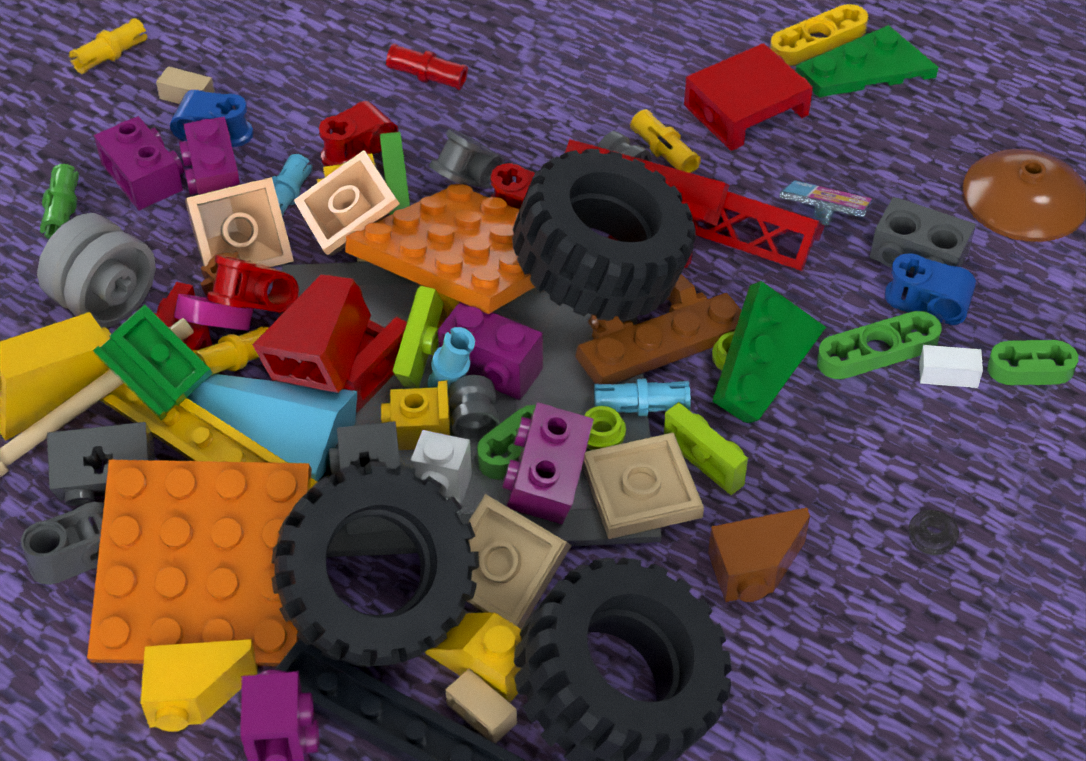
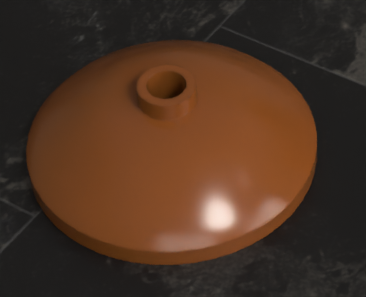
M1030 149L998 151L976 161L965 175L962 196L967 209L982 225L1002 236L1030 242L1051 241L1073 233L1086 220L1085 181L1071 166L1050 154Z

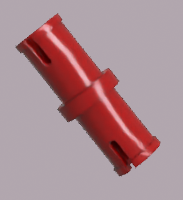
M395 43L391 45L386 58V66L389 69L415 75L419 81L424 83L431 80L454 87L457 90H461L468 75L467 65H460L437 58L436 53L428 50L421 53L398 46Z

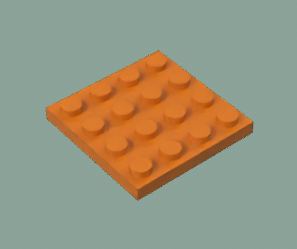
M464 184L449 185L446 189L434 195L424 197L421 201L404 209L397 210L392 215L375 223L367 224L364 230L356 231L346 236V253L422 286L436 289L437 292L476 307L487 314L535 288L530 281V273L524 274L518 263V256H516L513 249V226L519 209L507 205L503 199L486 197L476 193L470 186Z
M109 460L87 659L92 663L143 664L145 646L251 639L255 652V663L258 666H278L299 638L296 636L298 630L291 621H285L279 610L282 607V603L278 593L274 594L271 580L275 576V567L271 563L273 547L277 544L280 535L278 531L284 519L289 515L294 505L311 488L312 468L310 464Z

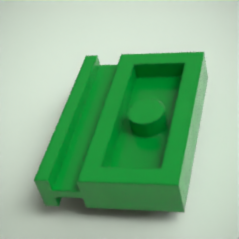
M145 304L109 336L110 339L93 350L95 355L161 421L167 416L166 413L175 405L178 406L212 375L211 369Z

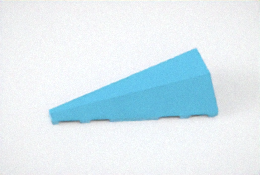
M213 374L187 397L288 463H309L312 468L311 478L316 481L331 467L329 448H336L338 443L337 428L353 426L356 421L357 391L342 389L339 393L278 381Z

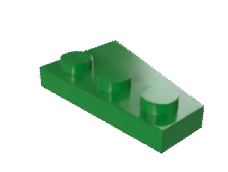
M887 25L797 64L795 71L809 82L813 87V93L818 97L864 90L866 85L887 82L890 86L902 84L904 79L919 76L923 80L937 78L939 67L890 25Z
M760 281L750 285L712 402L742 422L752 423L758 421L820 337L826 326L764 282Z

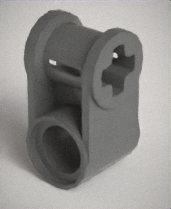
M449 128L446 133L448 137L446 144L438 159L432 160L429 167L454 182L460 184L467 183L483 189L489 188L491 186L489 183L491 182L492 170L501 164H505L504 158L472 137Z
M91 502L84 504L73 511L48 520L36 522L23 532L21 546L30 575L35 581L51 585L97 568L104 503ZM93 517L96 524L91 526L89 518Z

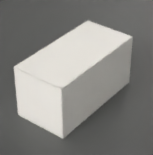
M923 345L919 361L920 384L978 388L983 372L981 349Z

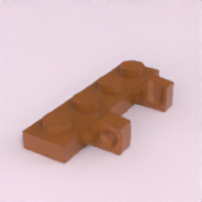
M681 274L670 296L667 298L672 303L667 314L633 325L631 320L622 322L618 316H614L610 321L597 320L596 315L591 314L588 324L593 329V340L579 344L575 358L595 384H615L713 348L714 344L723 334L735 331L741 313L740 307L727 292L709 299L702 292L696 294L694 285Z

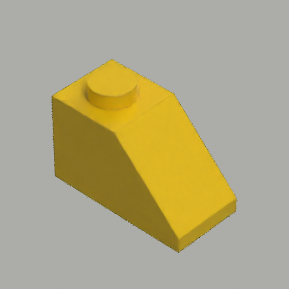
M495 612L466 613L460 624L448 631L446 634L447 638L435 648L425 651V654L459 676L468 669L472 670L509 703L518 694L514 676L521 668L516 667L514 654L515 647L521 641V628Z
M252 640L145 646L140 703L149 727H157L164 731L174 732L183 730L188 725L203 724L242 689V676L258 674V665L255 663Z

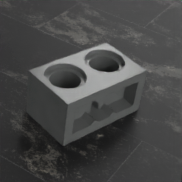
M893 196L875 229L870 258L880 261L888 267H892L894 260L898 256L910 253L949 266L962 267L969 254L976 224ZM911 267L910 272L914 273L915 267Z

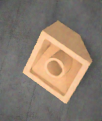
M364 150L294 199L318 243L327 255H335L346 247L347 235L364 230L367 224L383 219L400 204Z
M272 177L185 199L193 233L204 266H207L209 260L215 254L224 252L233 254L235 251L239 253L242 260H251L253 263L268 267L294 261Z

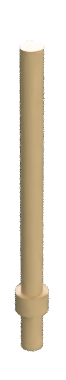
M184 318L169 327L182 341L194 333ZM111 370L107 371L0 448V477L10 471L8 469L10 464L47 439V433L58 431L122 385L123 382Z

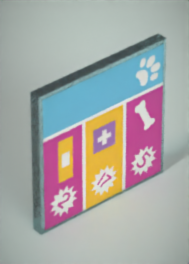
M794 180L784 187L779 194V198L815 206L812 219L828 226L833 219L834 211L864 218L874 203L872 198Z

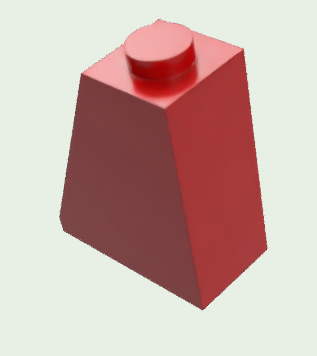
M321 274L252 345L271 380L339 393L345 386L371 313L363 299L362 290L355 283L354 279Z

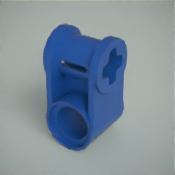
M189 90L182 98L170 122V130L181 141H187L184 124L224 116L228 131L230 132L232 147L245 145L253 138L254 134L251 124L246 121L247 105L245 99L237 94Z
M902 254L894 260L891 269L893 280L885 289L884 297L887 303L896 309L906 312H928L934 315L941 323L945 320V324L958 325L966 319L976 287V280L973 274L962 267L949 266L925 259L917 254ZM915 267L913 277L909 278L910 268ZM908 287L906 298L903 300L901 299L903 289Z

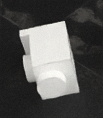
M422 430L410 460L411 468L415 469L414 476L422 480L429 476L442 484L438 490L439 493L447 500L454 496L461 505L472 477L470 440Z

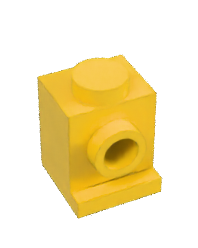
M438 381V387L390 390L391 403H381V423L393 421L396 423L398 450H415L422 430L450 436L447 381Z

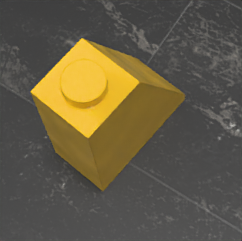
M90 312L0 341V434L5 441L28 429L108 370V367L95 355L93 350L110 339L111 333L107 328H101Z

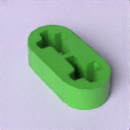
M1058 340L1004 341L993 347L987 370L994 380L1006 385L1063 384L1073 377L1078 364V354L1070 344ZM1050 358L1055 359L1057 364L1063 366H1056L1054 360H1051ZM1003 359H1008V360H1010L1011 364L1014 365V366H1017V367H1012V366H1010L1009 363H1008V361L1003 360Z
M529 405L519 409L484 435L479 441L477 447L478 465L483 475L490 479L503 480L510 459L519 460L522 447L513 445L521 417L530 419L536 405ZM508 451V457L503 458L501 455ZM492 453H495L497 455L491 458Z

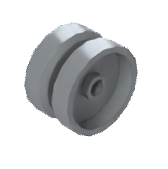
M95 213L78 215L64 223L50 237L40 255L37 277L40 288L53 301L64 308H68L75 316L90 312L101 328H107L118 324L143 303L153 284L156 265L154 254L145 243L133 235L123 232L118 225L106 217Z

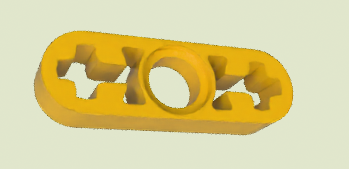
M841 5L776 32L771 38L770 49L781 56L789 66L799 64L862 37L866 32L868 13L857 5ZM812 33H822V34H825V35L828 36V37H826V38H817V37L811 36L810 34H812Z

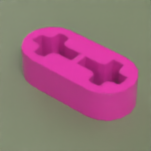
M178 294L174 317L177 319L184 318L187 322L249 330L254 308H236L208 301L206 297Z

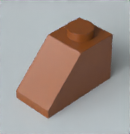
M807 507L711 526L708 555L725 602L739 599L743 602H754L775 591L806 541L810 519Z

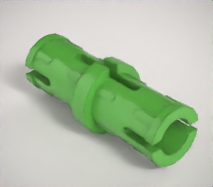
M59 164L53 167L49 189L43 194L42 206L45 210L40 224V232H46L44 236L48 239L61 225L70 220V215L75 212L77 207L75 189L79 173L78 171L73 172L75 168L68 164Z

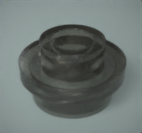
M925 510L917 513L911 519L908 527V536L914 547L921 553L929 556H939L951 551L955 547L959 537V529L956 522L949 515L937 510ZM928 528H935L941 532H932Z

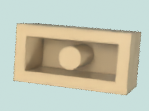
M167 67L156 81L160 99L180 104L185 93L189 90L215 93L211 77L172 67Z
M470 669L445 689L447 705L482 736L495 744L517 724L516 708Z

